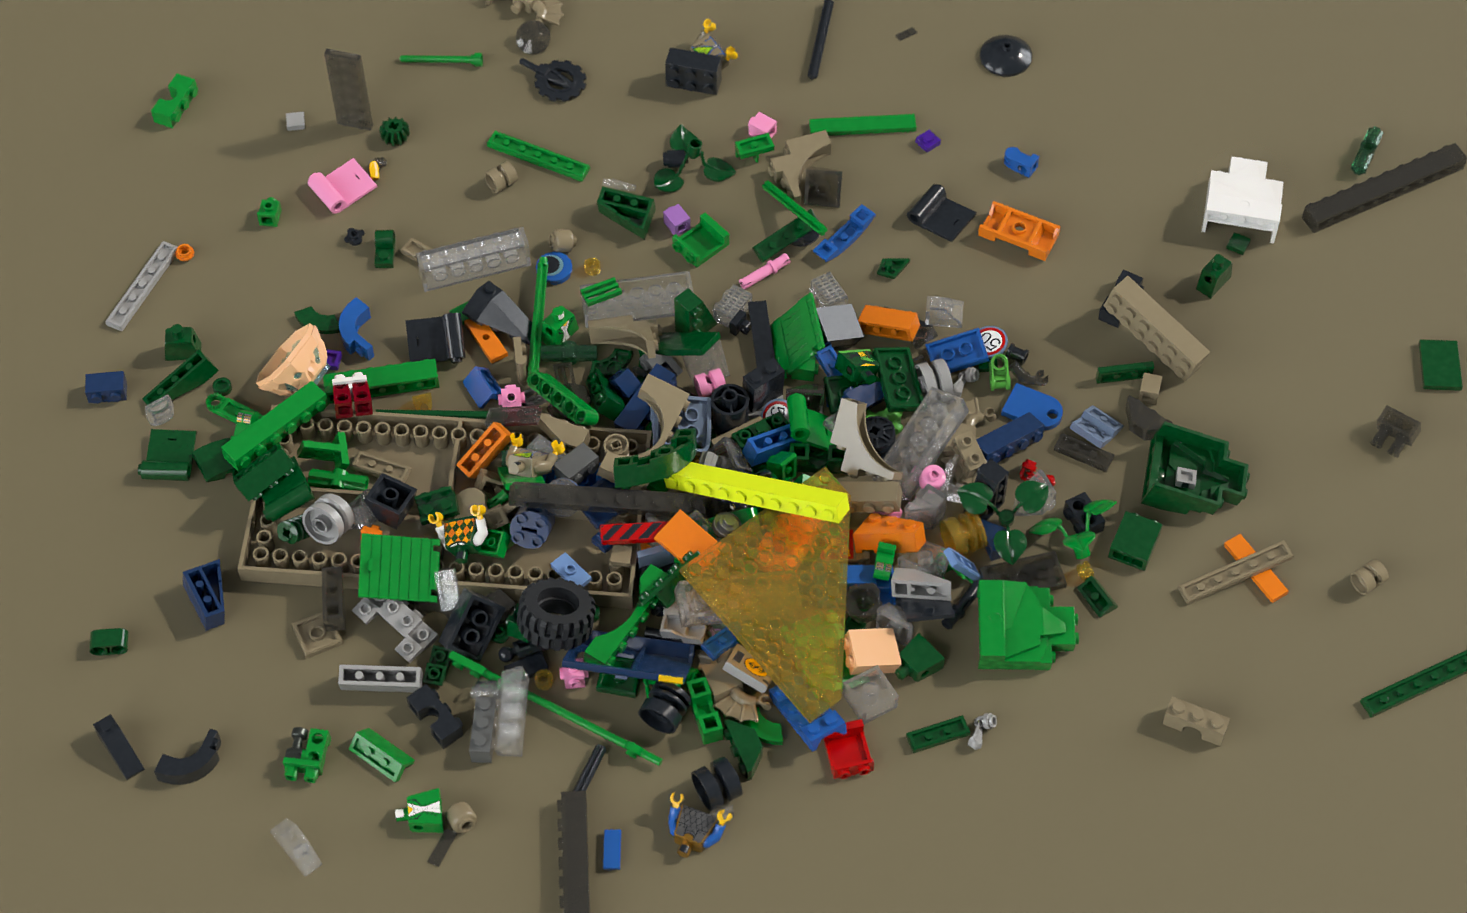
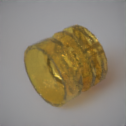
M966 511L958 515V520L952 516L940 521V534L946 549L948 547L952 548L962 556L968 554L969 549L972 552H976L978 549L981 550L987 547L986 532L978 515L970 514Z

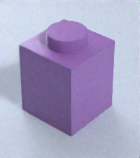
M679 204L663 211L664 224L673 235L679 236L691 229L690 217Z

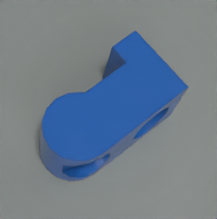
M1009 147L1005 151L1004 164L1008 168L1030 178L1038 167L1040 156L1034 153L1032 156H1028L1020 152L1016 147Z

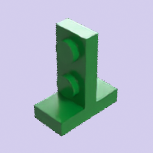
M338 432L332 443L303 440L297 450V457L333 461L335 468L347 470L350 462L346 435L344 432Z

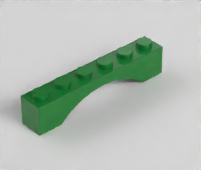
M650 564L640 577L639 595L646 590L648 592L654 588L653 583L660 577L664 579L668 574ZM655 596L652 597L644 606H637L633 614L620 627L607 634L596 636L584 651L583 661L613 666L617 654L623 653L628 644L626 642L629 638L633 639L639 630L638 626L641 623L644 624L650 615V610L658 606V599Z

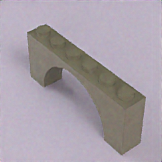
M650 374L647 375L637 397L645 401L656 413L660 423L661 434L659 441L651 449L638 454L639 458L650 455L652 450L665 445L666 442L670 443L671 438L674 436V432H672L674 426L678 428L682 420L681 412H686L690 404L687 401L689 393ZM607 451L597 475L615 483L614 458L628 456L617 455ZM649 483L632 486L627 490L639 495L642 489H647Z

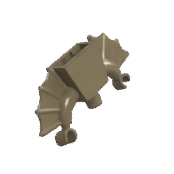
M486 0L487 5L493 2V0ZM512 0L511 10L515 14H518L521 10L528 14H537L536 20L532 23L533 32L535 29H539V33H542L544 21L559 26V20L564 16V13L561 11L563 4L558 0Z
M977 398L967 402L960 401L956 408L949 409L948 417L943 420L945 424L944 457L941 458V461L946 465V472L953 475L958 483H974L978 473L976 470L974 476L966 478L951 447L953 438L972 431L975 439H978L980 437H976L975 425L984 421L985 418L989 422L995 421L997 418L996 414L989 415L994 413L991 407H987L984 413H981Z
M735 647L730 648L714 661L704 651L698 654L700 663L697 669L702 671V677L706 676L712 693L713 707L721 710L724 717H733L740 723L749 720L757 723L759 719L756 704H760L764 710L772 708L771 704L768 703L772 702L769 695L763 694L760 698L747 695L743 691V681L722 669Z

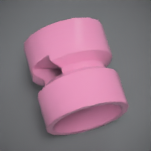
M720 368L710 370L707 375L701 373L693 376L694 385L699 397H709L716 388L726 384Z

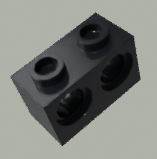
M1086 492L1066 500L1064 504V517L1073 524L1076 534L1084 532L1086 528L1087 512H1084L1083 508L1092 502ZM1092 514L1090 516L1089 524L1091 525H1089V531L1095 534L1104 531L1106 521L1101 514Z

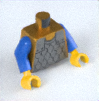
M675 792L672 793L670 800L673 805L670 807L668 822L670 833L674 836V842L680 845L677 853L684 858H688L691 850L700 853L705 848H709L719 842L726 828L725 822H729L732 819V814L729 813L727 818L723 819L722 815L725 810H720L717 817L683 804L680 807L679 804L684 800L683 794L680 796V801H675Z

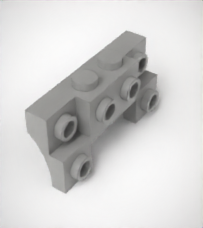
M685 567L696 583L668 609H663L664 616L659 632L662 638L682 639L683 643L703 644L707 629L706 624L693 621L701 593L716 594L720 576L718 573L704 571L700 577H697Z
M363 598L352 609V612L367 625L379 614L398 631L404 639L394 650L408 663H411L439 638L438 634L422 621L423 615L416 609L412 611L407 607L409 605L407 601Z

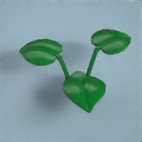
M1101 499L1088 503L1083 508L1084 512H1087L1086 528L1084 532L1068 536L1062 525H1060L1062 524V519L1059 518L1041 520L1033 525L1028 532L1029 534L1045 535L1059 529L1065 536L1063 544L1074 550L1076 559L1087 558L1091 555L1089 544L1096 537L1094 532L1089 531L1090 516L1106 512L1117 504V501Z

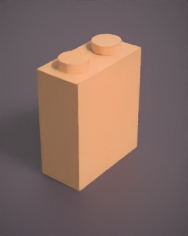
M893 628L848 630L842 638L841 645L845 649V662L847 668H849L850 675L895 673V670L901 666Z

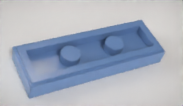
M948 547L943 551L954 569L973 581L981 579L973 562L952 548Z

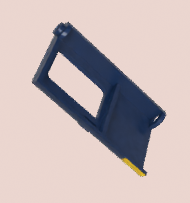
M592 630L588 640L580 646L572 647L568 650L562 660L563 668L615 675V678L627 680L628 677L683 685L694 662L696 645L635 636L633 639L629 638L626 642L628 644L623 653L617 654L618 657L634 659L630 668L578 662L576 659L580 652H584L596 636L609 633Z

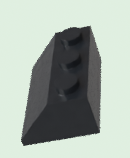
M464 587L440 636L439 642L449 650L480 662L506 607Z

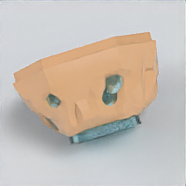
M310 323L296 330L277 349L258 375L256 384L259 386V389L278 394L279 396H291L310 381H313L316 385L330 368V365L327 363V350L317 327Z

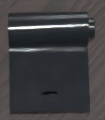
M933 184L907 212V217L913 224L951 242L977 215L975 211L946 198L945 188L939 184Z
M448 313L442 315V317L405 320L410 362L435 359L436 362L451 361V363H461L462 359L466 358L461 313Z
M895 597L896 608L904 611L907 622L955 618L951 601Z

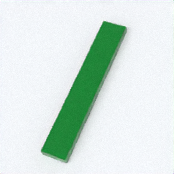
M915 114L809 119L810 134L826 130L828 136L916 131Z
M494 131L487 142V147L581 182H583L590 170V165L498 131Z

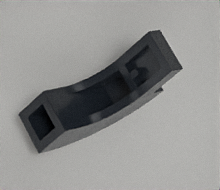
M210 728L202 746L192 756L175 758L162 754L154 770L157 780L173 785H183L198 781L209 774L220 760L217 753L221 746L218 731Z

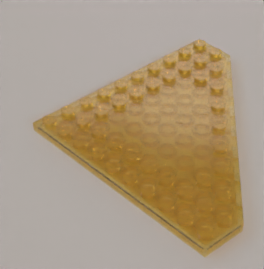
M826 467L801 483L803 485L847 493L850 508L851 495ZM766 508L681 567L679 572L806 720L812 723L842 699L850 509L840 523Z

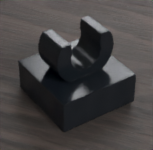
M739 310L730 321L731 334L737 336L740 331L745 335L749 333L751 322L746 320V312Z

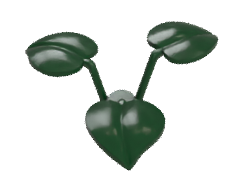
M680 124L670 138V146L673 150L684 149L686 156L677 173L669 168L658 170L654 176V186L658 190L667 193L679 191L684 184V180L679 175L688 158L696 159L700 156L702 164L705 166L703 173L711 181H724L734 176L736 171L727 162L716 157H710L706 163L704 151H701L702 141Z
M1036 481L1022 482L1015 491V498L1020 503L1013 511L1004 509L1001 512L990 502L993 491L984 483L974 482L966 484L958 489L957 494L963 508L970 514H982L986 511L987 505H989L996 515L999 516V524L1005 527L1006 531L1001 530L995 534L994 547L1004 561L1014 565L1027 546V538L1020 530L1014 529L1010 531V526L1014 523V515L1021 506L1029 514L1041 510L1047 501L1049 488L1045 483Z

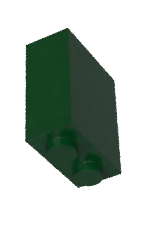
M1125 511L1111 544L1108 558L1145 571L1159 539L1163 524L1153 519L1144 518L1137 513Z

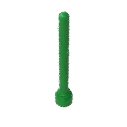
M475 52L471 56L401 55L399 58L401 62L471 63V65L483 66V54L481 52Z

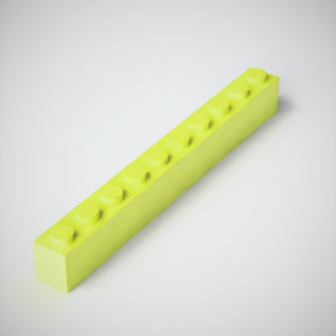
M690 462L685 468L673 474L672 477L664 478L666 488L840 523L850 509L847 493Z

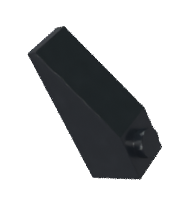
M111 714L93 724L97 736L126 780L145 770Z

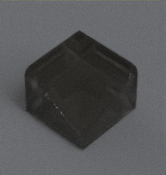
M919 327L912 344L915 349H918L926 342L938 337V334L933 327Z

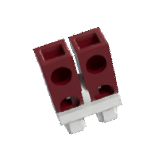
M356 372L352 375L353 377L346 378L342 374L335 375V378L332 379L336 419L353 417L352 400L354 401L356 416L373 415L367 376L363 375L362 372Z

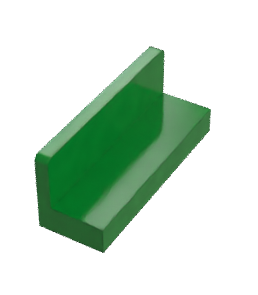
M370 728L356 732L348 748L394 782L400 780L405 767L415 762V759Z

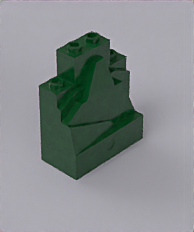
M1164 421L1150 440L1141 504L1185 515L1191 510L1214 515L1218 509L1222 508L1224 502L1237 506L1241 500H1245L1248 493L1246 484L1250 477V473H1248L1249 465L1229 458L1228 441ZM1178 467L1197 470L1194 490L1175 486Z

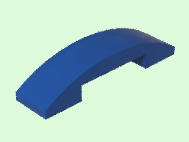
M861 204L850 215V220L830 239H824L813 249V252L826 262L834 259L859 238L874 219L875 213Z

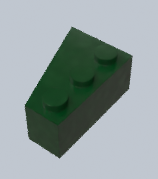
M602 186L597 200L599 213L645 240L656 210L654 199Z
M689 288L674 298L676 332H707L717 325L705 303Z

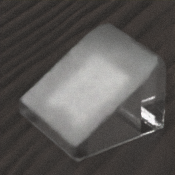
M724 805L709 812L710 815L717 817L720 810H725L722 815L723 819H726L729 813L732 814L733 818L732 805Z

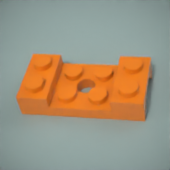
M993 201L985 222L979 226L978 236L994 242L998 238L1029 250L1028 255L1045 261L1059 236L1061 226ZM1022 227L1024 230L1018 231L1015 228Z

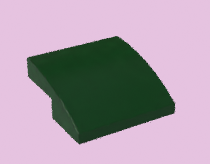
M230 437L214 441L192 452V456L206 482L222 480L226 474L233 473L234 467L224 458L221 449L224 444L231 440Z

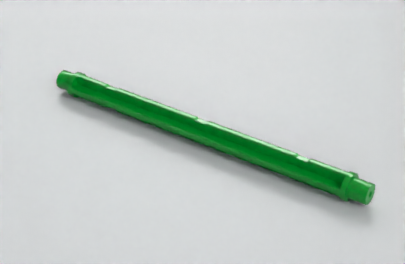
M540 257L537 265L527 375L532 371L539 372L549 266L547 257Z

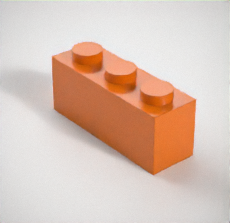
M865 305L858 319L863 334L913 342L920 327L918 315L915 312Z
M493 422L459 460L456 466L469 478L476 479L480 468L486 469L511 441L510 435L512 433L501 423Z

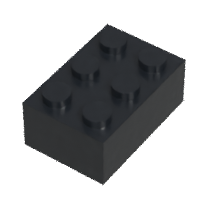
M670 48L665 62L666 86L717 95L722 80L721 56Z

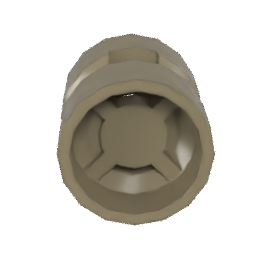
M508 161L502 162L497 165V169L492 168L484 174L488 186L495 193L505 189L506 184L510 186L518 181L517 172Z
M612 434L606 437L603 445L604 457L607 451L617 455L629 456V442L625 436Z
M1376 559L1369 561L1350 575L1352 585L1363 595L1368 594L1376 586L1378 587L1388 581L1389 578L1385 566Z

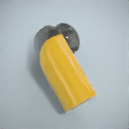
M377 157L369 164L370 178L373 181L379 180V170L387 165L384 157Z

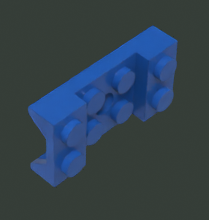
M802 673L769 689L772 703L812 752L817 749L821 740L834 732L843 735L847 733L846 722L836 710L832 711L822 698L815 699ZM808 711L813 712V714L810 716L803 715L805 712Z

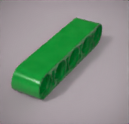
M532 371L528 375V386L573 422L590 427L598 423V412L550 374Z

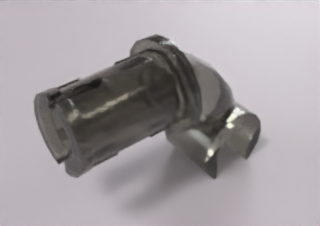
M1018 361L1011 363L1008 367L1009 371L1017 378L1019 384L1045 386L1048 383V376L1040 378L1044 376V370H1039L1036 372V375L1031 376L1029 372L1022 368Z

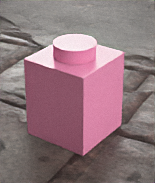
M761 112L752 117L748 123L749 135L753 137L769 133L772 138L777 132V121Z

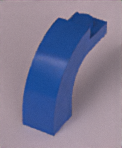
M356 297L347 304L340 315V335L343 346L350 355L356 351L360 357L364 356L370 361L375 357L373 346L358 334L359 328L371 318L370 310L365 303Z

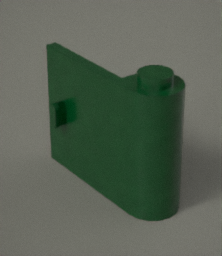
M151 429L146 460L142 461V464L138 465V475H141L142 479L189 481L193 463L192 452L195 450L197 431Z
M295 456L291 457L296 465L293 468L294 471L287 477L283 475L279 478L278 484L273 488L269 489L267 487L262 491V498L266 504L264 505L265 510L262 512L268 521L272 520L275 522L315 499Z

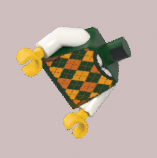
M477 505L471 506L470 512L473 516L446 520L444 524L441 523L443 520L442 513L435 512L437 520L434 519L432 514L428 515L429 522L437 526L435 529L444 548L456 556L455 561L457 563H467L468 554L478 553L488 535L486 520L483 517L486 507L483 505H478V507Z

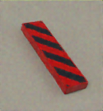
M669 521L600 525L602 545L657 542L654 540V537Z

